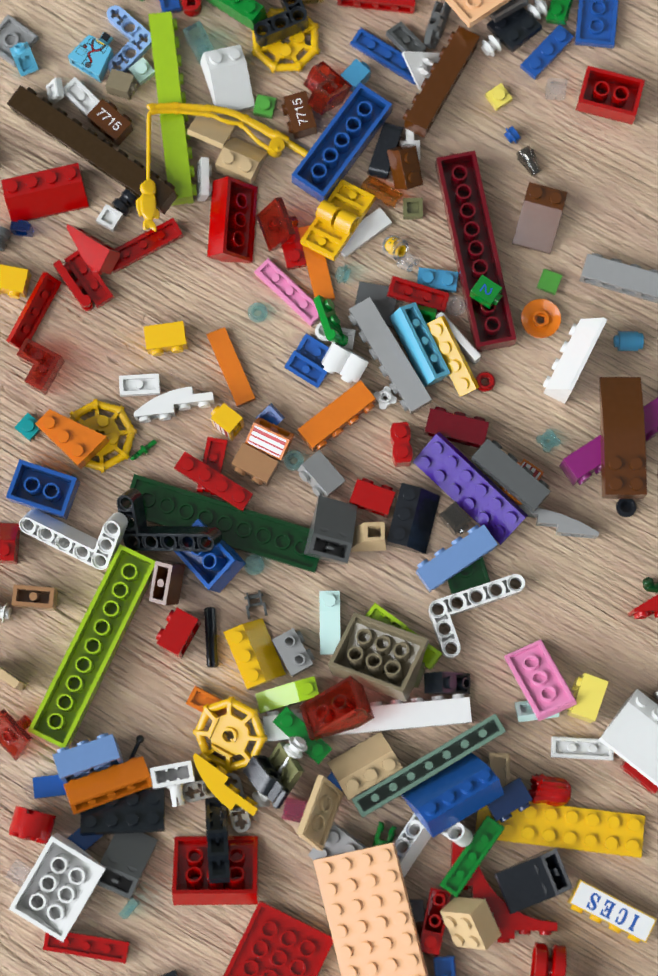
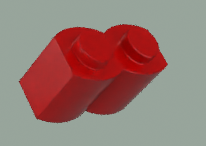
M407 422L392 423L390 441L393 446L392 461L395 467L410 466L412 462L413 451L409 443L411 431Z

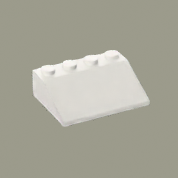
M606 318L580 319L578 325L573 324L569 332L572 337L569 342H564L560 350L563 355L561 359L556 358L551 368L555 371L552 377L547 376L543 387L546 388L543 394L564 404L566 403L607 321Z
M636 689L625 701L599 740L658 787V705L640 690Z
M56 832L50 837L9 910L63 942L106 868L75 843Z

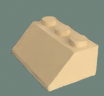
M381 732L327 762L348 800L403 769Z

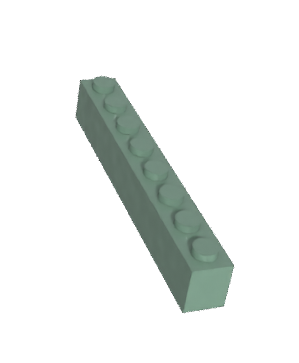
M493 714L356 796L352 801L363 818L505 733L506 730L497 715Z

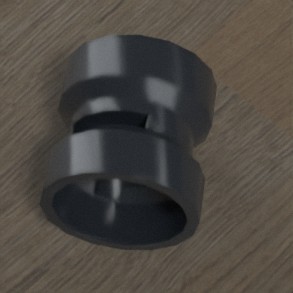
M125 188L121 192V196L116 198L112 204L119 212L127 216L130 213V209L136 206L137 197Z

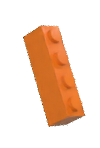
M360 380L298 428V434L312 451L316 449L321 450L328 444L327 440L332 436L334 438L338 437L346 425H353L359 420V415L363 412L366 414L375 407L376 398Z
M143 756L131 758L124 763L111 765L107 769L91 772L85 777L72 779L68 783L63 784L73 815L153 786Z

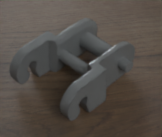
M260 590L258 594L248 595L246 593V597H244L248 601V606H246L248 619H251L249 609L253 606H263L265 616L268 615L266 603L262 602L264 594ZM250 599H260V602L250 604Z

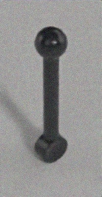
M142 735L136 737L137 742L129 759L135 757L140 743L144 741Z

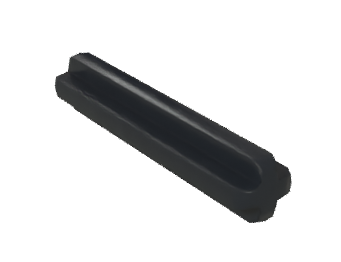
M206 607L204 609L206 661L208 668L218 667L216 611L214 607Z

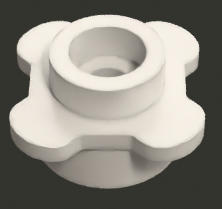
M385 386L383 390L373 394L379 404V408L382 410L397 402V397L393 396L389 386Z

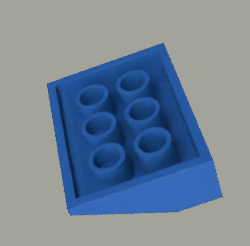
M471 752L401 795L433 838L503 796L504 792L497 775L486 763Z

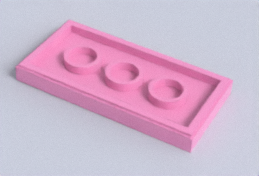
M541 639L504 656L538 721L577 704L576 699Z

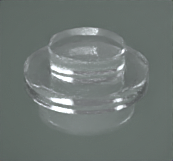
M452 296L448 299L446 309L449 314L459 316L464 313L466 303L462 297Z

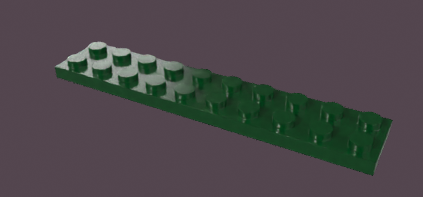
M134 474L130 488H136L142 494L146 521L161 526H192L197 519H200L208 527L218 528L222 533V540L231 548L311 573L316 572L320 559L304 555L310 531L309 528L248 509H244L242 512L229 503Z

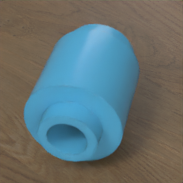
M618 331L617 335H614L613 345L617 347L618 351H638V349H643V333H638V331Z

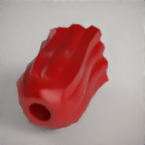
M543 773L540 775L535 774V776L532 775L530 779L532 785L528 792L533 799L531 800L533 804L545 803L554 807H560L570 801L572 789L566 779L545 776Z

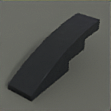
M217 798L205 799L209 884L230 882L227 807Z

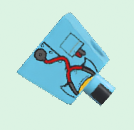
M103 32L99 39L88 35L68 55L70 64L101 83L109 68L108 64L114 57L113 50L109 47L113 40L112 36L106 32Z

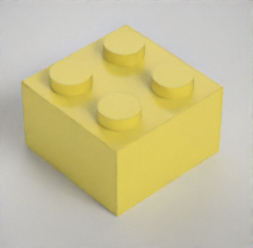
M587 673L575 678L572 690H575L573 696L577 704L567 709V715L588 723L596 721L609 681Z

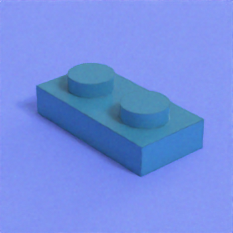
M419 267L418 284L444 292L456 293L458 272Z

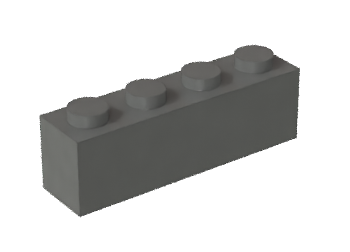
M487 439L472 456L471 461L534 513L551 492L548 489V484L541 479L538 481L534 478V473L526 466L522 468L512 454L508 453L507 455L501 450L502 446L495 440L491 442Z

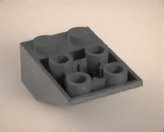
M318 495L304 555L341 565L347 564L353 544L357 506Z
M144 833L114 834L100 862L106 869L97 885L132 899L158 839Z

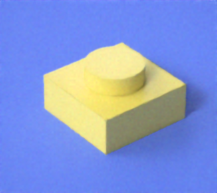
M502 83L485 93L486 99L495 111H498L513 99Z

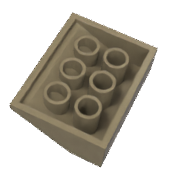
M354 612L328 666L334 676L407 702L415 685L429 639Z

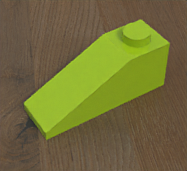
M314 676L255 693L260 714L320 698Z

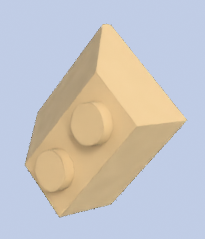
M232 137L223 146L215 163L216 172L253 185L268 153L263 149Z

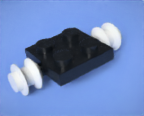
M534 0V5H527L528 11L522 7L496 23L493 19L488 22L487 28L495 36L489 35V41L487 42L482 40L481 49L484 54L494 57L495 50L501 51V43L513 53L542 30V25L538 21L541 20V14L547 15V4L543 0Z

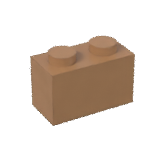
M245 443L241 445L231 463L232 467L235 468L234 472L243 477L245 474L252 477L251 481L259 486H262V484L268 486L279 467L277 460Z
M14 584L11 605L16 608L56 611L58 590L52 587Z

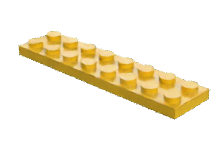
M529 802L530 806L521 812L518 809L511 812L512 817L506 821L501 822L500 819L496 821L505 827L497 839L499 841L642 858L645 816L569 806L554 807L545 803L533 804ZM486 806L477 811L475 832L487 815L494 819Z

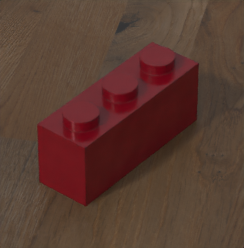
M442 407L430 408L424 435L434 437L440 432L450 442L480 448L485 442L490 423L486 422L485 418L478 416L470 418L466 417L465 413L457 411L454 414L449 413Z

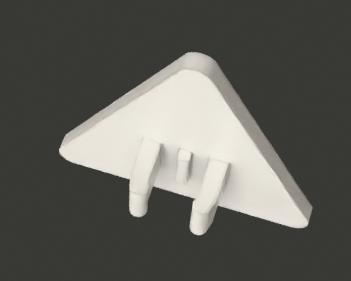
M404 51L402 53L419 91H422L421 85L426 77L429 78L432 74L430 70L434 62L438 63L440 53Z

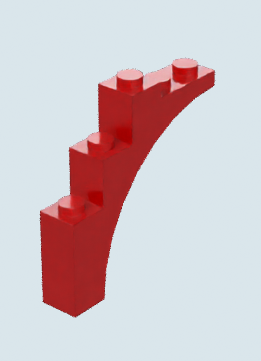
M452 841L451 867L465 848L458 846ZM479 866L463 888V890H468V886H472L471 898L486 900L501 933V936L497 939L498 943H510V939H515V930H518V934L531 935V931H539V935H552V931H557V922L539 920L520 912L510 914L506 903L489 886Z

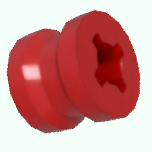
M200 0L181 1L185 15L196 17L200 14L202 10Z

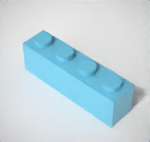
M416 302L400 307L389 316L424 387L438 383L450 374Z

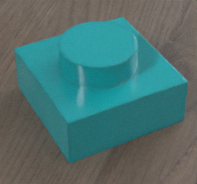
M29 413L14 427L30 442L41 431L35 424L37 420Z

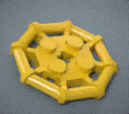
M269 8V11L266 13L267 17L269 18L284 12V9ZM308 17V28L289 36V44L286 42L282 44V40L263 47L257 44L254 31L251 30L253 37V50L251 53L263 62L272 73L280 71H298L299 73L320 52L318 29L320 27L318 23L313 22ZM279 25L277 27L283 28L285 25ZM262 32V33H260L259 35H265V34H267V33H266V32ZM311 33V45L309 46L305 44V36ZM303 51H307V53L298 61L297 57ZM269 52L272 56L276 58L275 61L273 62L264 53ZM284 59H289L293 61V63L279 64L280 61H283Z
M93 399L89 404L69 413V419L75 422L78 421L80 424L96 432H104V435L110 441L96 454L100 462L90 460L84 467L99 470L103 473L105 470L130 458L129 453L135 434H137V429L132 425L124 410L125 407L122 405L117 406ZM95 409V415L85 421L80 418ZM99 409L113 412L114 415L111 418L100 415ZM118 418H120L126 430H119L115 423ZM121 436H126L123 449L121 450L118 448L119 439ZM114 451L118 453V455L111 459L104 460V457Z
M229 696L227 699L203 706L204 710L196 728L193 729V734L196 735L201 752L212 759L211 763L217 766L219 764L228 773H232L234 770L246 767L252 756H259L265 741L268 740V736L264 732L257 708L253 709L236 700L234 696ZM227 708V714L218 717L215 713L217 710ZM234 708L248 716L244 719L233 713ZM210 717L212 724L209 730H205L204 728ZM250 719L257 735L251 734V727L247 723ZM232 731L234 738L228 740V735L225 732ZM205 736H208V738L211 739L212 748L210 750L205 739ZM250 740L256 741L251 754L247 751ZM217 752L225 756L226 761L217 757L213 753ZM237 754H241L245 758L235 762L232 761V757Z

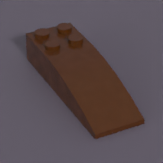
M599 377L602 499H643L647 495V471L641 377Z

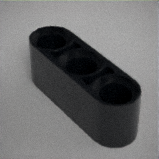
M384 122L369 165L368 175L387 180L391 169L387 150L398 147L403 127Z

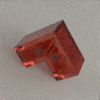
M324 61L311 68L303 84L312 93L307 104L320 115L342 104L352 87L349 82Z
M26 338L16 354L20 361L32 366L24 382L29 388L45 396L65 361L61 355Z

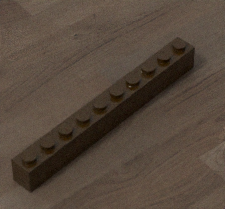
M21 85L7 102L12 111L136 196H141L140 185L146 180V170L143 169V164L136 159L134 161L128 159L129 155L121 149L116 151L112 148L114 145L105 138L103 140L97 138L98 134L90 128L88 130L82 127L83 124L76 118L71 120L67 117L68 114L58 107L57 110L53 108V104L48 99L37 97L38 93L32 88L28 87L26 89ZM150 170V179L156 185V209L165 215L178 197V194L174 190V185L168 181L163 183L159 180L160 176Z

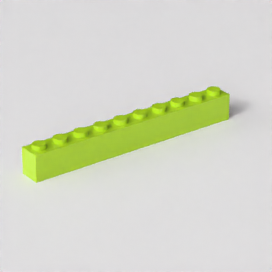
M171 11L148 14L158 103H186L185 91H181V85H184L183 73H179L182 59L181 54L177 55V48H180L179 36L175 37L174 31L178 30L177 18H173ZM160 114L167 181L175 186L174 190L178 194V197L171 206L194 203V196H197L196 184H192V177H195L194 165L190 166L189 160L193 159L192 147H188L187 140H191V136L187 134L188 128L185 126V122H188L189 119L188 115Z

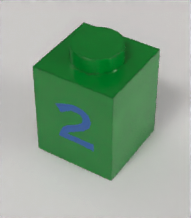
M481 275L472 288L470 297L490 309L493 304L497 305L503 296L500 294L502 287Z

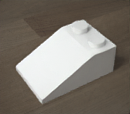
M241 45L203 52L200 64L214 106L226 107L236 111L254 108L255 104L247 63Z

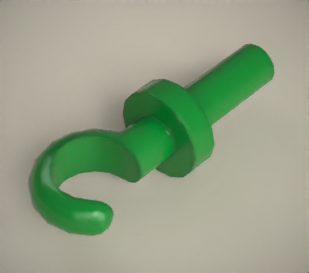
M155 439L146 446L141 445L140 450L131 456L130 459L133 461L143 453L146 455L148 453L147 450L157 444Z

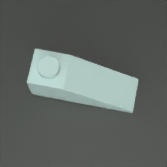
M319 591L320 655H333L340 641V591Z

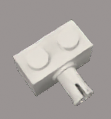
M193 761L150 768L153 789L167 787V789H170L172 807L178 806L177 797L179 806L185 805L182 786L187 783L196 782Z

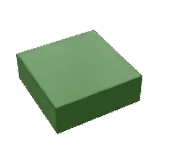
M543 269L536 288L555 295L562 275Z

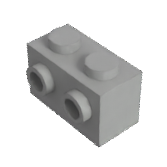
M320 450L302 463L297 470L301 479L310 484L317 497L320 495L328 498L346 481Z
M294 628L272 639L291 677L314 666L312 661L315 658L310 649L305 650L302 644L305 640L300 631L295 632Z

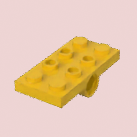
M341 179L328 200H323L319 204L315 215L316 218L300 240L301 245L335 261L376 200L375 195Z

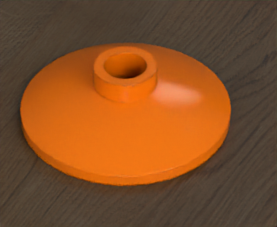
M536 299L529 302L521 314V324L524 330L536 338H547L553 335L561 323L559 309L554 303L545 299ZM537 318H542L544 322L538 323Z

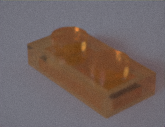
M371 175L363 181L360 189L382 200L385 205L395 207L404 195Z

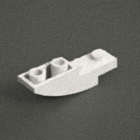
M192 386L172 390L142 405L134 412V418L140 423H148L152 421L151 419L157 418L161 421L171 420V417L176 416L175 408L184 411L191 409L193 406H199V408L211 407L210 404H215L213 392L194 394Z

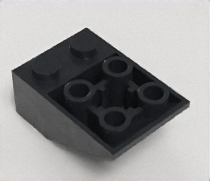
M557 848L542 851L494 874L510 914L572 889Z

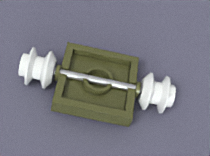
M299 736L290 737V744L279 742L268 758L282 776V784L290 792L304 772L297 759H301L303 757L302 752L308 749L305 740ZM259 792L252 794V798L259 807L270 806L271 802L267 796Z

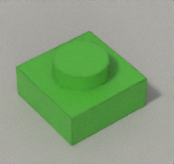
M257 94L253 115L272 119L277 101L276 98Z

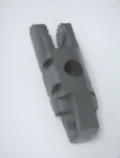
M436 1L424 39V45L428 49H436L443 35L452 9L447 2L442 6L440 1Z

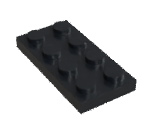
M141 790L81 812V836L165 831V790Z

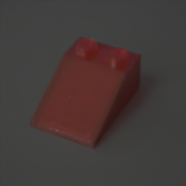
M351 675L299 705L310 740L312 741L356 729L375 718L363 685Z

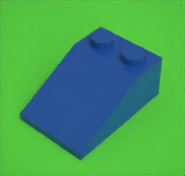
M197 519L192 525L195 527H208L200 519ZM221 540L219 544L208 552L174 551L208 590L218 593L226 587L246 564L224 540Z

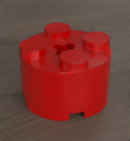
M16 806L8 835L47 844L53 831L56 816Z

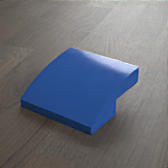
M306 333L284 368L319 388L329 373L323 369L324 365L321 363L329 346Z

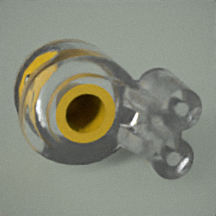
M394 235L385 238L382 243V251L387 257L398 261L396 264L399 268L411 272L413 265L417 266L420 259L408 253L409 245L405 239Z

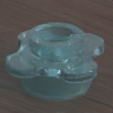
M547 429L543 435H538L536 438V442L541 444L543 451L549 453L554 446L560 445V439L556 437L552 429Z

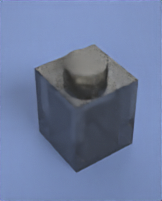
M456 501L439 515V518L454 536L457 533L461 535L470 528L468 524L471 522V519Z

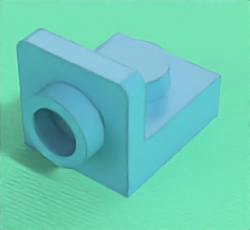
M28 42L17 43L10 48L21 77L39 70Z

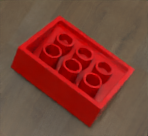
M207 836L175 837L172 881L173 904H258V836H228L230 882L209 884Z

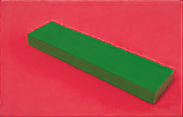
M487 815L473 835L472 842L464 848L439 885L457 898L505 827Z

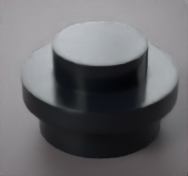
M619 499L616 503V511L622 517H630L636 511V503L633 499Z

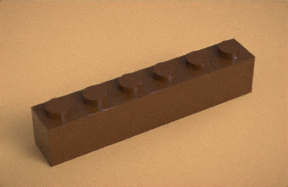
M461 26L458 27L456 32L452 31L448 39L449 44L447 48L443 47L439 54V62H434L430 70L432 74L429 78L426 77L421 85V93H416L412 101L414 105L411 110L407 109L403 116L405 129L425 138L475 52L480 39L479 35Z

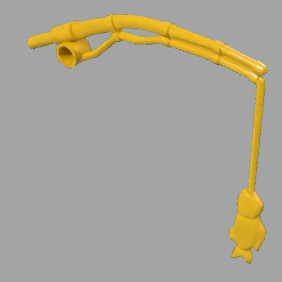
M178 102L147 104V108L150 111L147 113L146 180L140 185L142 194L136 200L139 217L143 216L145 219L143 229L151 228L156 232L157 228L153 219L160 217V212L156 209V185L150 179L152 115L184 114L214 118L228 125H236L243 129L258 145L266 149L268 155L273 158L280 157L285 146L303 157L309 151L290 140V137L279 130L272 129L251 118L249 115L230 108L210 104ZM213 113L228 115L240 121L224 119ZM246 125L271 139L269 145L260 141Z

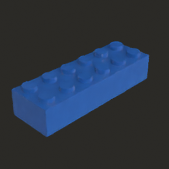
M359 83L292 173V183L320 202L328 200L340 180L345 177L392 113V103L362 83Z

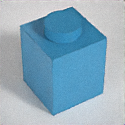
M355 59L340 75V83L353 92L359 83L365 85L370 79V67L365 62Z

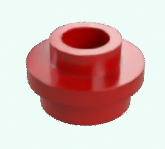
M481 372L475 379L479 386L477 389L482 392L492 390L495 385V378L489 372ZM483 379L488 380L489 384L483 385L481 381Z

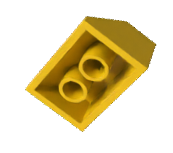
M263 618L224 631L248 691L286 675Z

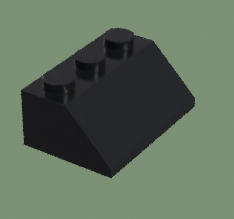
M401 483L386 545L426 555L440 496L421 487Z

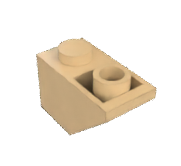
M364 522L355 527L351 552L386 550L385 522Z

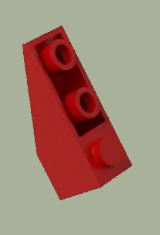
M430 888L419 937L422 954L439 956L445 927L440 911L449 903L451 893L446 890Z

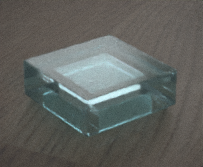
M133 897L118 915L123 919H127L140 904L139 901Z

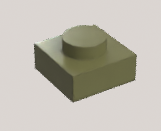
M403 198V220L423 219V198Z

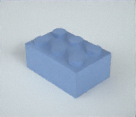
M109 733L97 736L96 740L91 742L89 740L77 743L76 747L70 749L69 747H63L58 749L56 754H53L59 778L64 784L72 779L85 777L91 772H99L111 765L124 763L118 741L113 734L109 735Z

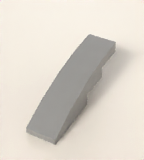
M518 505L528 515L527 517L536 518V526L556 527L557 536L596 539L599 536V532L561 513L537 508L532 513L524 505Z

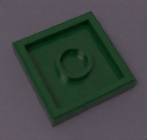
M482 557L447 582L452 595L491 581Z

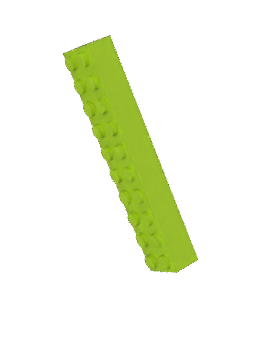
M121 544L119 545L28 732L61 748L70 747L152 580L155 560Z

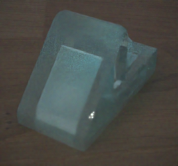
M199 20L182 29L186 43L191 47L198 64L201 62L203 52L214 50Z

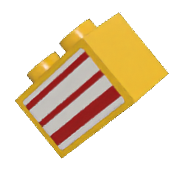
M225 403L221 406H216L211 413L213 426L231 441L245 426L243 418Z

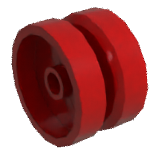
M535 942L532 952L530 976H566V946L554 944L549 956L547 944Z

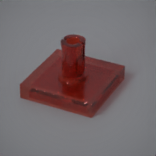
M282 197L275 198L256 215L269 251H275L295 234L294 227L298 226L297 217H289Z
M3 709L0 711V745L17 761L33 739L26 731L32 722L26 715L16 721Z

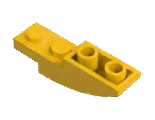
M201 752L200 755L194 753L193 759L196 768L214 796L231 811L236 805H239L254 816L259 810L255 807L257 802L248 796L244 799L239 795L240 790L232 784L229 786L225 785L230 779L227 776L228 771L219 764L217 767L210 764L212 759Z

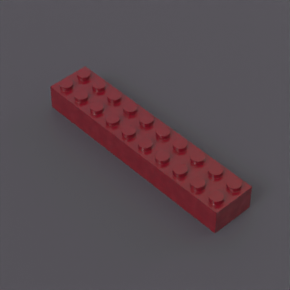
M474 150L437 157L435 168L474 348L478 352L514 346L517 338L476 152ZM481 275L502 287L500 294L503 296L497 305L493 304L490 309L470 297V292Z

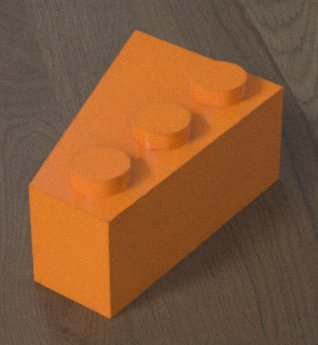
M50 409L35 423L80 469L110 442L107 436Z

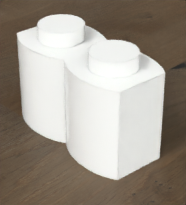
M332 342L321 363L324 365L323 369L333 375L337 372L342 375V380L351 384L352 382L358 383L369 362L360 355Z

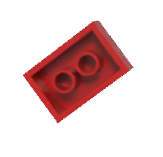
M587 66L576 111L632 125L637 114L645 80Z

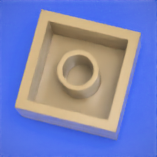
M454 897L440 911L456 947L487 950L501 936L485 899Z

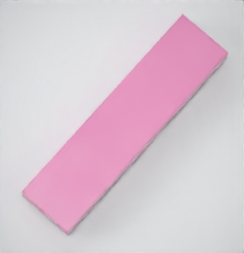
M269 258L254 271L308 325L312 326L319 319L314 301Z

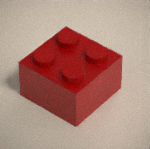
M177 607L175 611L171 610L167 616L166 621L168 624L165 629L161 628L158 632L156 644L182 659L201 622L198 618Z

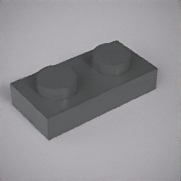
M401 21L386 32V36L402 53L404 51L426 52L427 47Z

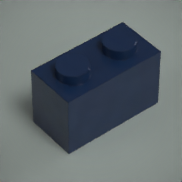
M520 778L502 787L504 795L486 805L495 821L500 819L501 822H504L512 817L511 812L518 809L521 812L530 806L529 802L533 799Z

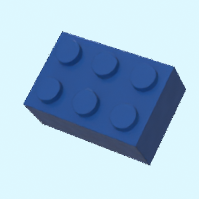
M19 459L6 498L10 502L67 520L80 481L76 477Z

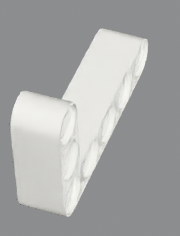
M36 509L30 510L19 521V527L24 533L99 570L106 569L111 563L128 525L127 517L120 512H116L104 523L100 536L96 539Z
M513 574L434 600L429 606L428 614L443 656L453 659L457 657L461 650L451 616L520 593L525 587L524 578L519 574ZM513 579L518 580L520 588H511L510 581ZM492 586H498L501 589L499 596L491 593L490 588ZM474 592L480 593L482 600L474 602L471 599V594ZM453 599H460L463 606L459 609L454 608L451 603ZM440 605L443 608V613L435 615L432 607ZM442 624H446L450 628V632L446 635L439 632V626ZM447 644H454L457 649L456 653H447L445 650Z
M413 814L395 841L403 878L431 838V835L415 814ZM460 822L440 833L461 847L468 846L473 840L472 832Z

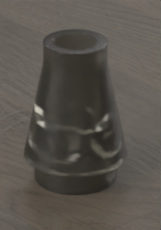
M530 145L516 153L517 160L531 176L542 171L539 167L535 151L531 149Z

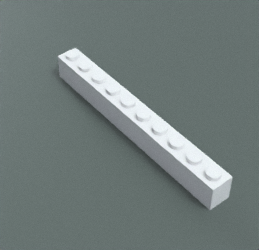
M454 694L452 699H444V696H433L431 701H423V698H412L410 703H403L401 700H391L389 705H382V701L370 702L368 707H362L361 703L350 704L349 708L341 709V705L329 706V710L321 711L320 707L308 708V712L300 713V709L291 710L319 737L472 722L470 698L464 697V694ZM279 711L267 712V716H263L264 732L268 736V740L265 742L289 740V737L273 723V720L279 715Z

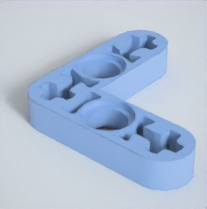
M114 5L107 10L108 21L129 41L110 60L108 67L111 72L115 64L117 66L120 65L121 70L119 71L127 73L128 68L151 48V34L124 9ZM113 13H115V14H118V13H119L120 19L123 20L122 23L120 22V20H119L117 17H114V18H113L112 14H113ZM127 24H134L135 29L132 32H127L125 26ZM142 37L145 39L147 37L148 42L146 43L143 41L141 43L140 38ZM130 49L136 51V55L133 58H128L125 55Z

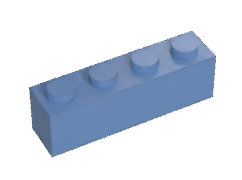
M478 525L474 526L468 531L469 535L463 539L461 536L451 542L452 546L447 550L445 548L440 549L434 554L435 558L430 561L425 559L417 565L419 569L416 570V574L429 593L498 546L485 525L481 527Z

